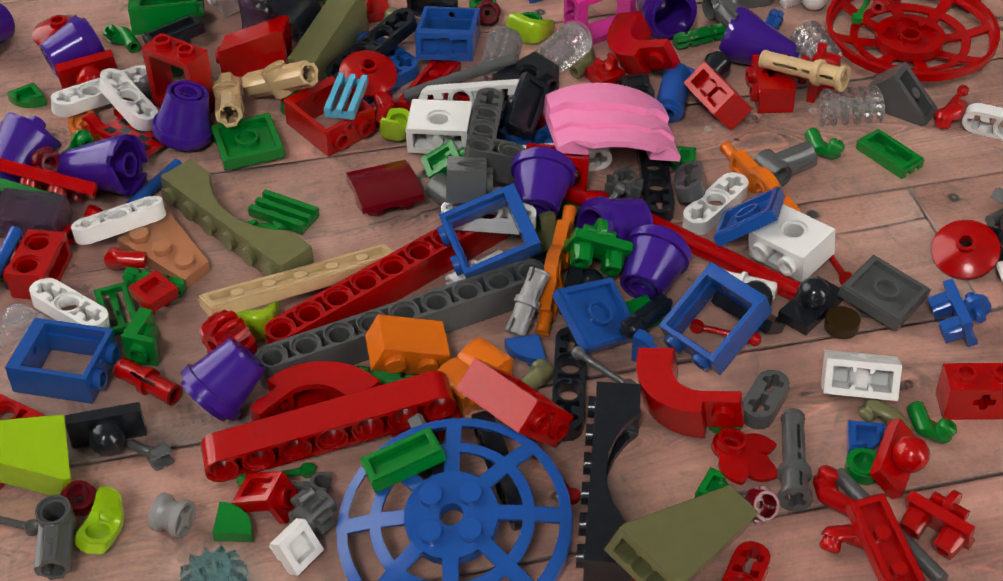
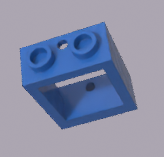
M424 6L415 31L416 59L473 62L480 37V8ZM453 12L455 13V16L451 17L449 13Z
M514 183L439 214L442 226L437 227L444 246L451 244L455 255L449 258L457 276L464 274L465 278H469L527 259L542 252L541 242ZM507 206L524 244L470 266L454 228Z
M710 262L659 324V327L666 337L663 341L668 347L674 348V351L679 354L683 350L691 355L690 360L701 370L707 372L710 368L721 375L770 315L772 309L765 295L713 262ZM718 292L747 312L714 353L711 354L682 333L712 296Z
M34 318L6 364L5 370L13 392L93 404L99 391L105 388L107 376L113 365H116L120 359L121 347L117 344L114 330L111 328ZM51 350L93 356L83 375L41 369Z

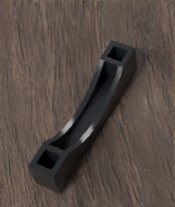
M597 381L596 396H589L587 418H594V424H586L585 446H592V452H584L583 475H590V482L582 481L581 505H588V512H580L578 536H586L585 544H577L576 568H584L583 581H632V577L604 550L619 527L626 523L612 501L607 478L615 459L638 436L641 384Z

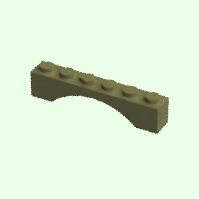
M192 159L160 176L163 187L161 194L169 206L177 208L187 220L194 221L207 235L214 236L228 251L232 250L242 258L245 264L256 268L264 277L314 263L312 246L293 232L257 227L229 214L219 205L214 197L210 172Z

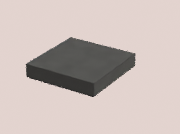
M872 255L840 287L837 295L889 328L897 331L928 298L931 289L879 257Z

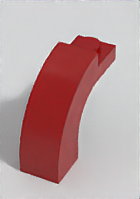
M641 11L618 13L608 29L607 43L613 55L618 59L619 66L628 75L647 73L649 75L651 70L675 69L680 59L670 40H648L652 31Z
M638 348L636 372L638 382L641 384L642 400L646 410L659 424L676 433L705 438L706 427H744L745 414L741 391H699L687 388L677 381L678 367L674 348Z
M315 361L291 366L267 379L269 393L257 399L249 407L252 421L380 386V380L363 369L341 362Z

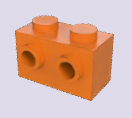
M378 314L365 334L371 370L387 371L388 373L422 374L429 371H437L451 356L443 321Z

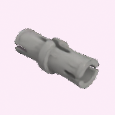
M529 267L523 287L513 300L515 306L504 331L516 337L526 336L535 311H539L541 307L539 301L550 277L548 272L539 268Z

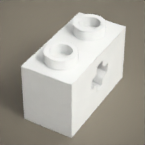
M824 349L821 376L823 394L898 401L902 364L896 356Z

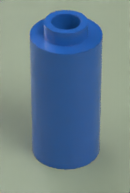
M678 64L675 69L664 70L657 95V100L663 104L669 116L668 122L670 123L677 122L682 118L689 93V88L684 84V81L692 73L686 66Z

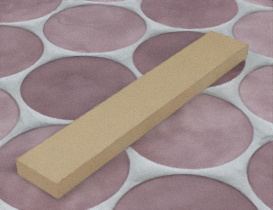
M381 244L199 295L200 307L209 317L224 309L237 313L332 286L394 251L387 245Z

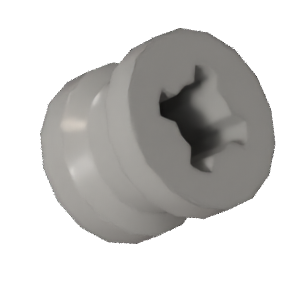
M165 492L159 494L153 501L149 511V528L157 532L167 530L172 537L183 538L193 524L195 504L187 499L177 501L173 495Z

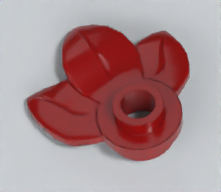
M724 428L714 436L711 449L719 458L718 468L731 482L743 485L748 478L757 482H769L778 478L777 468L767 456L777 447V443L758 433L744 434L736 428Z

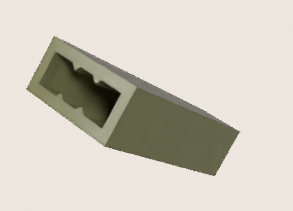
M327 0L289 55L288 64L303 60L310 63L314 62L319 70L318 82L326 79L327 66L356 43L359 34L369 31L366 0Z
M729 485L624 523L619 527L604 550L636 581H693L746 530L759 512Z

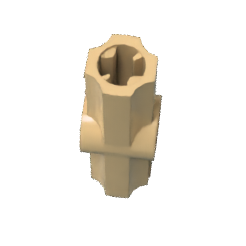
M278 60L264 69L245 74L242 77L243 85L241 89L246 96H252L253 98L274 95L276 99H282L292 94L295 90L313 87L318 82L319 70L314 62L310 63L306 60L285 64L284 60Z
M231 72L221 73L219 79L215 81V85L212 87L215 98V116L217 122L224 124L226 128L234 127L243 118L245 111L242 100L241 81L239 77L234 76Z

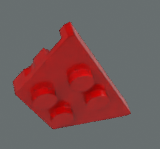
M0 158V173L20 179V184L54 193L81 203L83 198L95 201L98 192L97 183Z

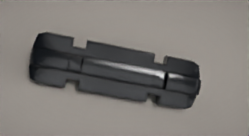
M665 294L657 295L652 301L646 303L631 314L632 316L627 317L620 323V334L625 335L627 339H633V335L639 328L645 331L671 311L672 299L667 298Z

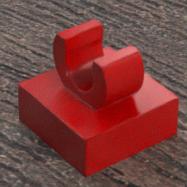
M611 53L607 54V59L604 61L595 58L593 65L585 68V78L591 83L616 84L615 82L619 79V76H626V72L618 66V59Z
M157 270L152 271L129 286L130 296L142 308L153 310L154 315L155 311L163 306L168 307L170 301L179 296L177 286Z

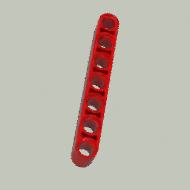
M429 371L211 433L204 437L200 443L205 476L213 482H225L236 479L243 473L261 472L411 429L408 419L418 413L422 414L429 422L445 419L456 410V401L448 377L442 371Z

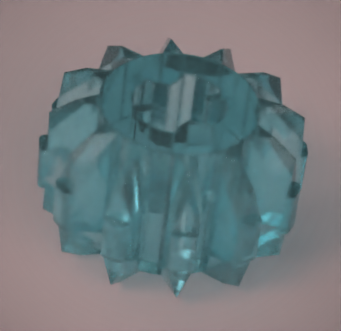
M222 545L213 552H210L204 546L200 556L190 554L189 564L181 566L180 581H247V576L249 575L247 565L244 564L243 560H240L236 550L226 553V549Z

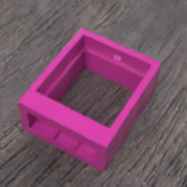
M564 0L563 37L575 48L582 43L592 46L606 41L608 29L616 15L623 12H635L636 0H617V13L615 16L588 24V5L603 0Z

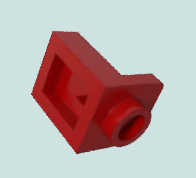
M283 471L251 473L246 475L231 503L241 508L244 512L270 511L279 524H287L290 520L288 514L295 508L290 499L298 494L299 491Z

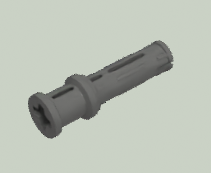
M790 408L785 410L784 414H781L783 462L777 469V476L781 482L778 499L782 508L789 511H802L810 507L813 502L812 492L808 488V482L812 478V470L805 458V414L799 409Z

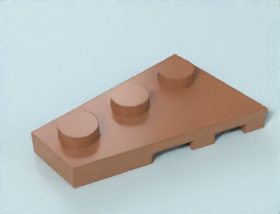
M166 207V216L163 219L130 230L117 239L118 246L122 250L147 252V266L161 274L169 275V279L172 276L183 278L186 280L187 289L210 272L209 261Z

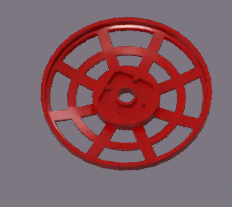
M832 0L826 14L825 29L827 37L842 56L865 70L876 74L897 66L891 64L895 60L906 61L914 65L915 68H911V70L920 82L952 80L978 71L994 57L1000 41V27L997 19L991 10L979 0H941L935 9L919 4L889 0V4H887L886 9L882 13H875L871 8L865 10L862 23L851 24L849 36L834 32L833 25L837 14L842 9L850 16L858 12V9L851 4L854 0ZM954 3L973 14L982 25L966 30L958 20L946 14V12ZM891 12L892 16L883 19L879 23L871 19L884 13ZM903 12L919 13L927 15L928 17L925 18L918 15L904 14ZM939 21L944 22L956 33L945 34L944 30L937 23ZM864 25L876 32L875 38H859L858 31L860 27ZM987 33L989 48L986 55L983 57L967 56L971 48L970 38ZM961 41V50L958 54L943 51L944 44ZM843 43L853 45L860 55L853 52ZM864 47L878 48L884 55L876 58L867 52ZM934 58L949 61L935 67H928L926 61ZM959 63L969 64L964 67L948 70L952 67L957 66Z

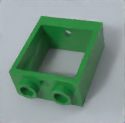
M129 0L128 13L132 34L142 35L189 14H194L199 20L200 18H205L204 0Z

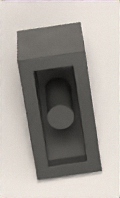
M906 61L879 73L866 88L872 100L883 113L919 126L927 125L938 110Z

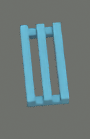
M339 72L324 106V116L354 120L369 84L368 75H362L360 79H357L356 74L350 73L349 78H345V73ZM353 87H357L348 110L344 111Z

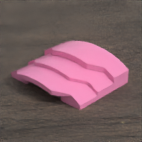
M584 83L564 87L545 95L543 114L555 148L561 153L588 155L590 148L626 147L645 150L650 160L680 162L681 155L674 143L675 137L668 126L669 116L663 104L647 93L619 84Z

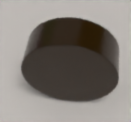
M836 306L827 311L824 328L828 334L835 338L849 339L858 333L861 319L859 314L852 308Z

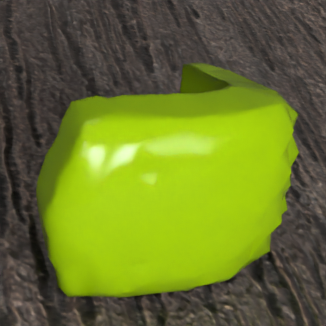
M518 12L511 13L506 22L507 34L525 44L540 43L552 35L555 28V23L552 19H532Z
M390 108L386 118L382 117L380 121L381 137H384L386 140H394L395 142L405 140L409 111L404 108Z
M279 301L269 303L263 309L243 310L236 314L238 318H243L247 327H250V332L255 337V340L266 339L265 325L268 321L281 314V305Z
M107 486L99 487L89 516L76 532L74 544L86 554H104L115 542L122 530L125 515L121 495L116 489Z

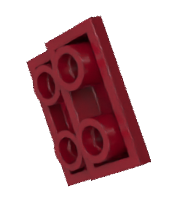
M406 159L346 173L348 185L355 194L356 205L363 214L379 215L388 208H409L416 205V202L425 200L418 179Z

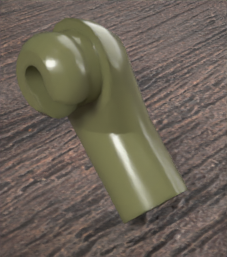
M586 43L580 44L574 50V54L578 53L576 59L579 61L570 67V74L576 79L583 76L585 68L593 65L595 60L593 47Z
M553 211L539 214L541 231L537 233V236L541 242L542 252L549 250L552 245L557 224L555 212Z
M869 398L864 400L866 403L858 409L859 415L866 422H874L876 418L880 417L888 425L889 421L901 418L912 432L914 430L913 425L896 407L878 399Z

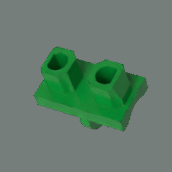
M598 218L594 226L584 224L582 229L576 227L570 239L564 241L563 250L570 252L571 266L581 269L588 268L592 264V258L601 260L600 272L602 274L615 277L622 271L625 258L633 251V242L616 238L617 233L608 230V221Z

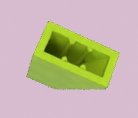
M64 414L0 420V483L49 496L60 495L61 491L71 483Z

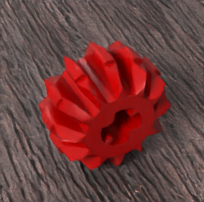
M224 309L219 313H214L207 318V321L202 323V327L199 329L202 343L205 345L207 353H210L229 337L236 339L253 354L257 352L256 340L250 332V327H247L243 318H238L237 314L232 310L227 311Z

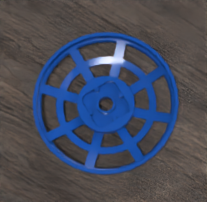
M472 418L437 420L413 427L390 439L377 449L380 450L428 427H431L433 432L446 430L445 444H440L447 459L444 461V472L435 474L426 480H423L416 474L401 481L403 485L412 491L403 510L382 512L387 496L394 486L392 485L376 493L370 514L348 519L354 495L366 477L362 466L358 469L347 487L339 509L336 531L337 550L343 572L348 581H362L352 561L348 546V535L369 530L374 552L386 570L378 581H427L407 572L420 556L433 563L442 565V581H459V565L470 562L482 554L495 567L487 573L468 581H501L504 577H507L510 581H533L518 563L522 560L530 546L535 530V522L559 524V535L553 555L545 570L536 581H557L566 565L572 544L573 516L570 496L564 479L552 459L535 442L502 424ZM462 429H479L498 433L517 441L521 445L504 457L500 453L484 446L461 443ZM461 454L474 455L491 461L494 465L480 477L460 471ZM533 455L542 463L553 482L558 496L559 508L535 506L530 486L517 468ZM508 475L519 491L522 505L498 504L491 488ZM451 510H457L463 514L462 519L454 525H446L441 521L443 515ZM500 521H522L519 537L509 554H506L494 542L500 528ZM404 526L410 544L394 560L385 546L382 528Z

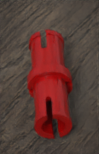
M127 357L118 360L114 367V376L135 386L136 391L142 395L150 394L170 406L175 405L182 396V386L160 376V372L153 367L145 368ZM141 376L155 383V386L142 380Z

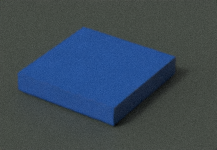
M777 186L724 211L713 236L718 247L777 221L785 199V194L781 187Z
M612 277L560 288L552 295L578 346L583 347L585 354L633 342V339H627L625 335H621L619 332L621 328L620 323L632 315Z

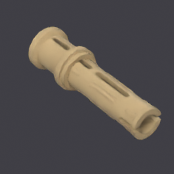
M766 49L761 52L758 63L762 69L765 68L809 79L812 85L820 86L823 84L835 87V90L838 92H843L846 89L851 75V69L848 65L839 67L827 64L826 60L823 59L812 62L771 52Z

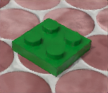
M270 113L242 118L238 121L237 126L226 128L222 123L211 125L213 138L225 171L285 157L283 145Z

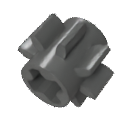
M619 168L613 172V175H607L604 191L611 196L614 192V186L617 183H623L626 186V192L618 196L617 199L633 197L641 199L644 180L642 178L636 179L635 171L629 168Z
M310 487L307 490H301L290 499V502L295 507L288 514L291 523L296 518L306 519L316 536L319 533L324 535L336 524L331 516L337 511V506L333 498L325 490L317 489L314 492Z

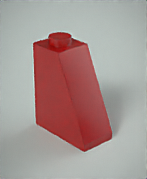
M282 15L225 35L221 46L217 47L215 54L216 63L220 64L221 73L231 72L234 76L243 77L248 72L264 69L278 60H284L285 64H288V57L293 51L289 15Z

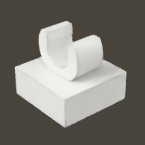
M296 518L269 546L276 559L281 561L287 573L298 576L324 550L306 519Z

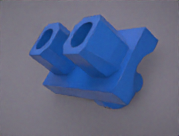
M953 278L943 281L945 292L929 297L928 302L934 319L953 314V317L938 321L945 343L964 338L968 347L977 345L978 341L972 330L974 327L973 321L976 320L977 323L986 321V315L990 312L992 306L988 297L969 292L965 295V300L963 301Z

